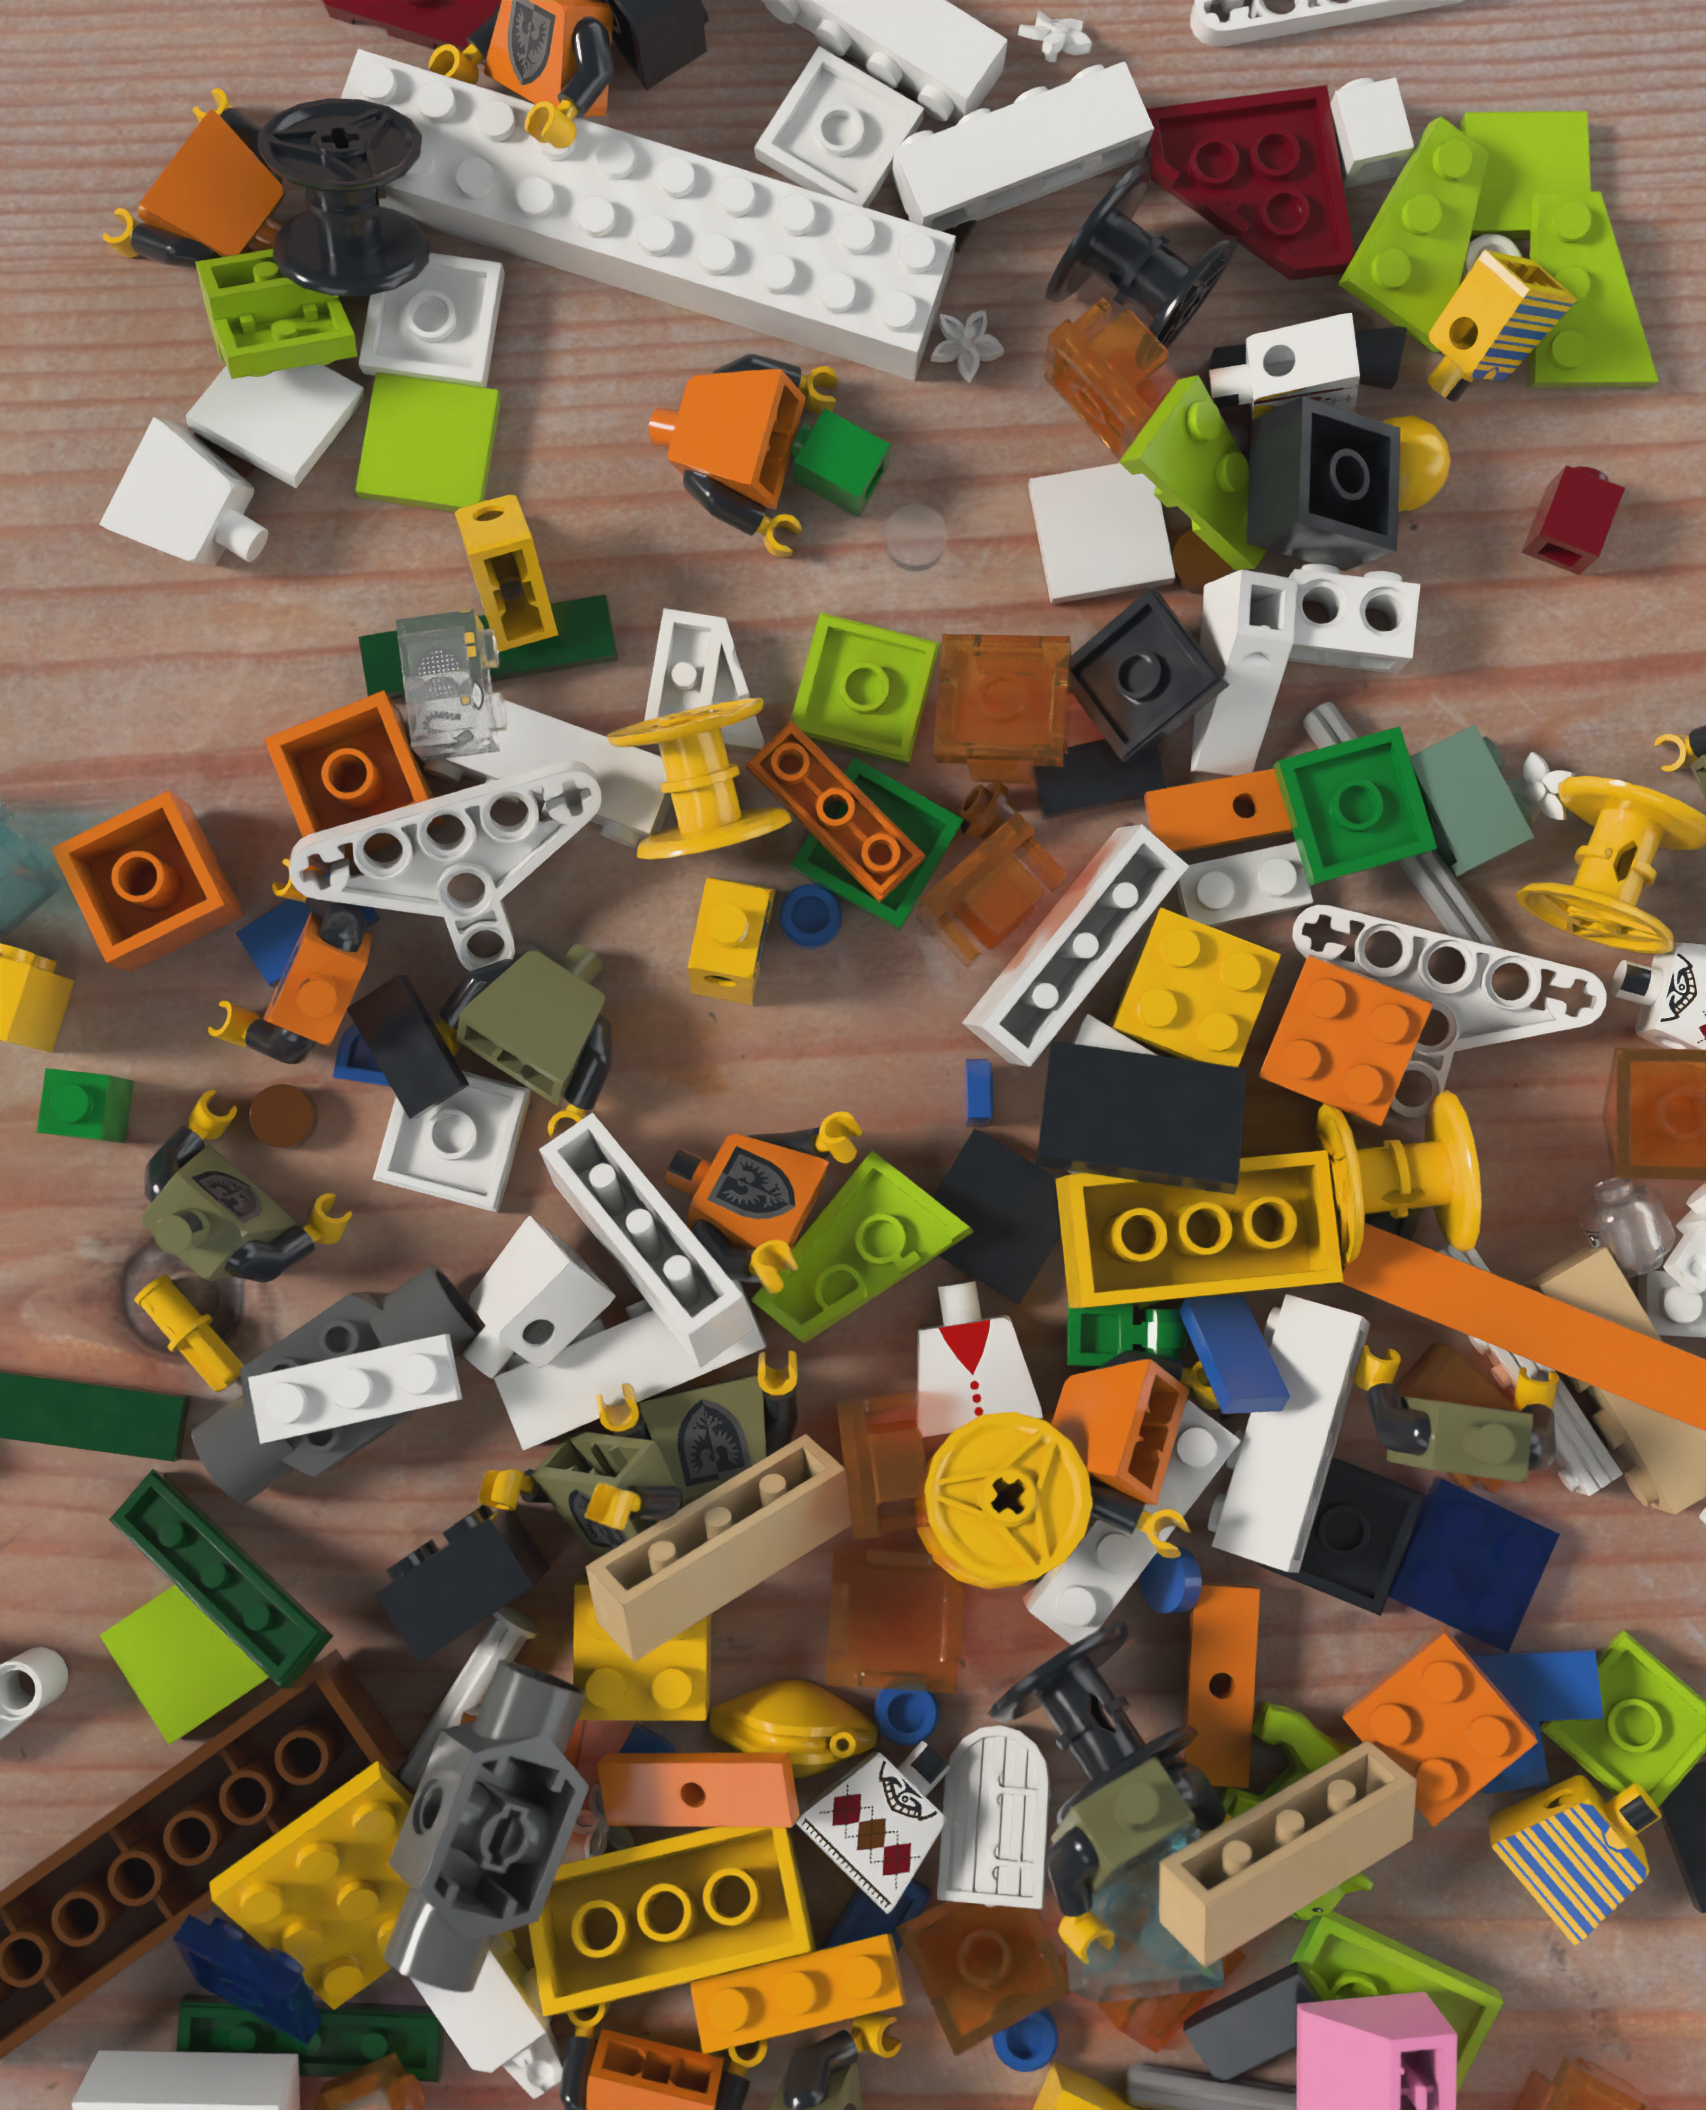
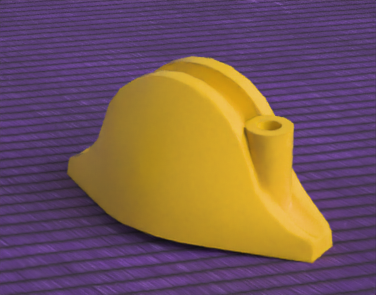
M786 1679L773 1682L710 1709L709 1731L739 1753L789 1752L794 1779H803L820 1774L876 1747L879 1728L875 1720L825 1688L810 1681Z

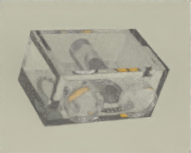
M474 609L396 620L412 749L424 762L500 751L498 732L508 730V720L502 692H492L490 668H498L500 666L498 644L494 629H484Z

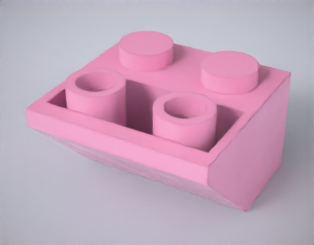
M1426 1992L1297 2004V2110H1456L1457 2033Z

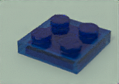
M1435 1476L1388 1597L1508 1653L1560 1534Z
M189 1914L173 1940L197 1985L308 2045L323 2020L312 1997L315 1992L306 1983L302 1975L305 1971L303 1965L279 1949L271 1948L267 1955H264L247 1946L248 1937L240 1929L223 1919L214 1918L209 1925Z

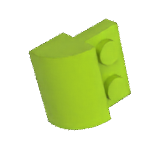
M273 249L196 262L202 296L221 363H226L231 379L247 376L262 377L274 371L307 365H327L335 360L357 356L355 334L339 300V296L302 288L282 275L272 258Z

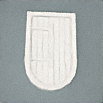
M1001 1725L979 1728L963 1738L953 1751L948 1764L951 1769L945 1775L943 1815L947 1820L941 1832L937 1900L984 1904L987 1907L1000 1905L1044 1909L1049 1804L1052 1795L1048 1763L1038 1745L1021 1731Z

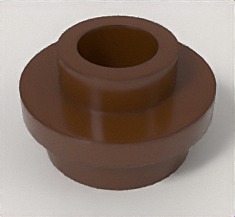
M994 781L987 787L978 785L968 794L959 811V815L964 819L961 826V831L970 839L980 837L985 842H991L1003 832L1012 819L1017 805L1016 801L1008 796V788L1001 782Z

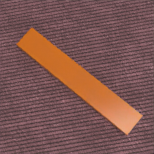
M1364 1222V1238L1359 1256L1348 1265L1342 1267L1343 1282L1339 1283L1706 1431L1705 1358Z

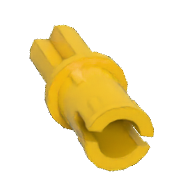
M164 1274L141 1290L134 1301L139 1306H142L171 1341L168 1344V1349L172 1353L179 1350L213 1391L219 1393L226 1390L241 1377L240 1368L244 1364L210 1326L213 1321L210 1314L202 1316L171 1282L172 1279L169 1275Z

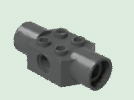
M434 1264L382 1299L368 1292L350 1293L240 1368L243 1395L192 1429L191 1436L197 1454L219 1487L240 1504H245L294 1469L312 1478L331 1471L419 1409L260 1444L248 1377L442 1334H450L455 1359L466 1350L482 1331L481 1326L454 1284Z
M499 1660L476 1720L441 1729L388 1863L409 1887L383 1954V1959L391 1967L410 1978L430 1986L454 1992H471L475 1988L495 1934L538 1922L589 1789V1785L564 1756L586 1699V1691L540 1670L507 1660Z

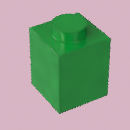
M824 408L814 426L806 422L801 427L791 446L790 457L794 459V481L798 485L860 517L889 466L890 443Z
M45 1068L36 1133L126 1143L134 1081L111 1075Z

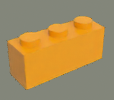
M884 1934L690 1982L703 2054L908 2004L893 1934Z

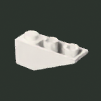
M1241 569L1204 585L1200 646L1230 685L1195 714L1191 759L1192 772L1227 777L1253 772L1293 645L1298 579Z

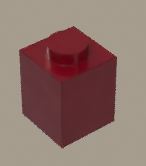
M1566 465L1547 485L1521 553L1580 575L1600 557L1625 487L1609 482L1608 477L1597 469L1585 466L1573 468Z

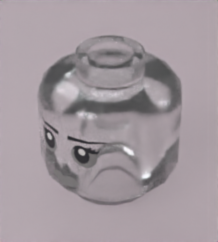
M1628 1176L1610 1178L1593 1187L1594 1195L1582 1204L1578 1212V1219L1588 1248L1593 1250L1607 1247L1624 1277L1642 1275L1664 1264L1666 1260L1664 1255L1671 1250L1675 1242V1233L1663 1197L1659 1191L1651 1185L1633 1184L1632 1179Z

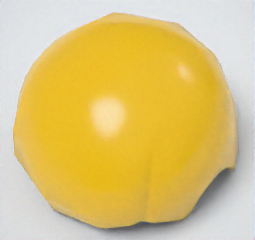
M1415 415L1390 417L1381 422L1401 428L1398 512L1417 510L1432 500L1444 487L1451 466L1449 446L1435 425Z

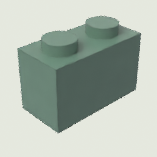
M1476 725L1466 728L1410 756L1437 845L1436 850L1456 878L1516 849L1534 838L1530 829L1532 816L1526 802L1518 793H1511L1500 772L1503 764L1497 747L1488 737L1481 736Z

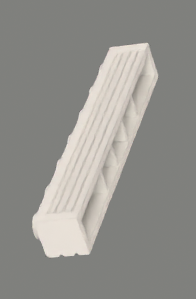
M1447 1241L1433 1248L1436 1251L1490 1272L1475 1248L1466 1253L1460 1252ZM1468 1335L1475 1349L1481 1355L1486 1353L1494 1365L1491 1368V1373L1503 1389L1509 1388L1513 1396H1515L1520 1368L1526 1367V1375L1540 1382H1547L1549 1371L1556 1372L1554 1369ZM1559 1377L1553 1408L1556 1435V1454L1554 1458L1561 1467L1558 1475L1571 1492L1576 1490L1578 1493L1591 1496L1611 1483V1481L1622 1476L1623 1473ZM1513 1403V1406H1514L1516 1412H1521V1411H1519V1410L1515 1407V1405H1514V1403Z

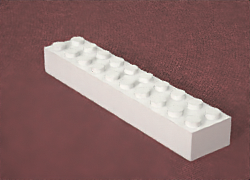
M361 49L357 50L340 99H362L389 106L410 118L422 134L420 158L404 176L384 185L387 198L379 199V206L394 209L412 219L418 225L900 377L913 381L916 380L952 270L956 236L578 117H574L572 120L576 125L574 142L566 148H555L549 142L540 143L525 130L527 114L536 104Z

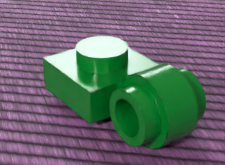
M1067 1301L1066 1365L1101 1366L1121 1352L1133 1350V1344H1137V1348H1144L1143 1352L1182 1360V1349H1189V1334L1179 1310L1144 1309V1322H1137V1325H1133V1303L1069 1308V1301Z

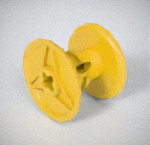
M762 697L726 701L680 711L639 722L607 734L608 742L615 747H636L658 743L667 777L665 782L660 783L662 793H671L678 821L677 826L660 831L642 840L637 848V858L660 859L704 852L762 836L782 828L792 821L789 813L781 807H760L740 810L733 777L740 773L737 763L729 764L721 733L722 727L744 721L758 714L764 705Z
M1593 776L1566 778L1558 784L1561 803L1575 817L1594 827L1588 845L1577 848L1574 856L1575 862L1580 865L1572 885L1555 882H1534L1526 885L1515 894L1517 903L1532 916L1545 923L1588 941L1643 954H1664L1673 951L1674 938L1671 930L1658 918L1636 907L1643 886L1653 885L1656 879L1657 872L1652 867V863L1658 848L1679 851L1698 850L1706 846V816L1680 800L1650 788L1628 782Z
M1446 1090L1431 1101L1425 1121L1424 1142L1401 1144L1400 1140L1382 1141L1381 1147L1356 1149L1352 1131L1344 1114L1332 1105L1323 1104L1318 1110L1315 1125L1314 1151L1328 1150L1340 1257L1343 1266L1348 1265L1359 1256L1364 1238L1365 1214L1390 1212L1394 1219H1400L1408 1216V1209L1433 1207L1437 1223L1444 1238L1456 1250L1465 1253L1475 1247L1480 1232L1482 1208L1480 1171L1469 1121L1464 1108L1455 1094Z
M1017 1412L981 1415L954 1430L921 1470L913 1499L917 1533L931 1559L957 1581L987 1590L1020 1586L1029 1580L1039 1578L1065 1563L1085 1536L1093 1505L1089 1474L1073 1443L1048 1422ZM1004 1492L1010 1499V1502L1003 1511L998 1513L993 1509L991 1502L998 1494Z

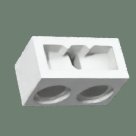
M1307 564L1301 569H1294L1288 578L1298 579L1294 640L1288 661L1398 674L1413 659L1420 584L1402 582L1400 575L1386 571L1368 572L1364 574V577L1339 574L1340 570L1337 567L1328 564ZM1305 601H1316L1322 604L1328 611L1329 623L1318 624L1309 620L1303 612L1302 603ZM1375 608L1383 611L1390 620L1391 631L1383 632L1371 627L1366 620L1365 609Z

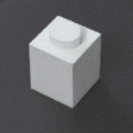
M1396 77L1374 82L1371 78H1361L1347 83L1335 91L1330 103L1344 189L1399 177L1415 147Z

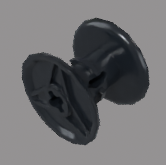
M328 98L300 103L275 114L260 130L258 149L268 167L292 184L306 187V205L309 210L290 218L275 236L272 258L282 275L302 288L332 296H367L394 290L415 279L429 262V240L415 221L394 209L379 206V199L387 198L384 185L404 176L420 158L422 134L410 118L389 106L362 99Z
M1140 163L1130 169L1109 190L1077 232L1051 277L1045 298L1054 303H1060L1072 296L1092 274H1095L1118 292L1113 299L1121 306L1130 301L1153 319L1138 346L1134 360L1136 368L1144 372L1170 347L1207 299L1232 259L1239 240L1233 235L1222 237L1191 266L1168 249L1169 238L1165 235H1162L1160 238L1157 236L1153 237L1132 221V218L1145 195L1149 182L1148 171Z
M1124 1621L1106 1626L1062 1650L1011 1687L994 1703L988 1713L996 1721L1008 1722L1043 1706L1061 1734L1056 1744L1062 1752L1071 1750L1089 1778L1090 1782L1067 1800L1058 1811V1826L1061 1825L1070 1810L1087 1797L1153 1756L1158 1759L1162 1766L1190 1745L1199 1735L1193 1727L1181 1726L1145 1744L1125 1713L1130 1707L1129 1702L1125 1696L1115 1698L1097 1670L1127 1640L1128 1628ZM1103 1706L1106 1709L1109 1716L1111 1717V1719L1113 1720V1722L1115 1723L1116 1727L1112 1726L1107 1716L1103 1712Z

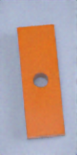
M792 721L746 764V769L879 903L925 860L926 855ZM831 802H840L846 806L848 812L843 818L834 820L825 815L824 808Z
M1274 769L1148 791L1144 795L1150 832L1175 854L1293 832ZM1237 800L1246 802L1251 808V817L1242 818L1238 816L1233 809V802Z
M1202 1582L1199 1599L1194 1607L1190 1609L1183 1726L1193 1727L1199 1735L1190 1745L1182 1750L1181 1763L1188 1762L1199 1767L1205 1773L1212 1786L1249 1788L1260 1588L1253 1585ZM1215 1674H1228V1684L1223 1690L1219 1692L1209 1690V1682Z
M789 1752L606 1753L597 1763L607 1826L792 1827L800 1816Z

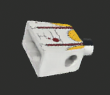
M1352 313L1340 314L1249 336L1246 338V364L1209 370L1212 401L1217 408L1250 403L1252 420L1301 396L1355 413L1360 372Z

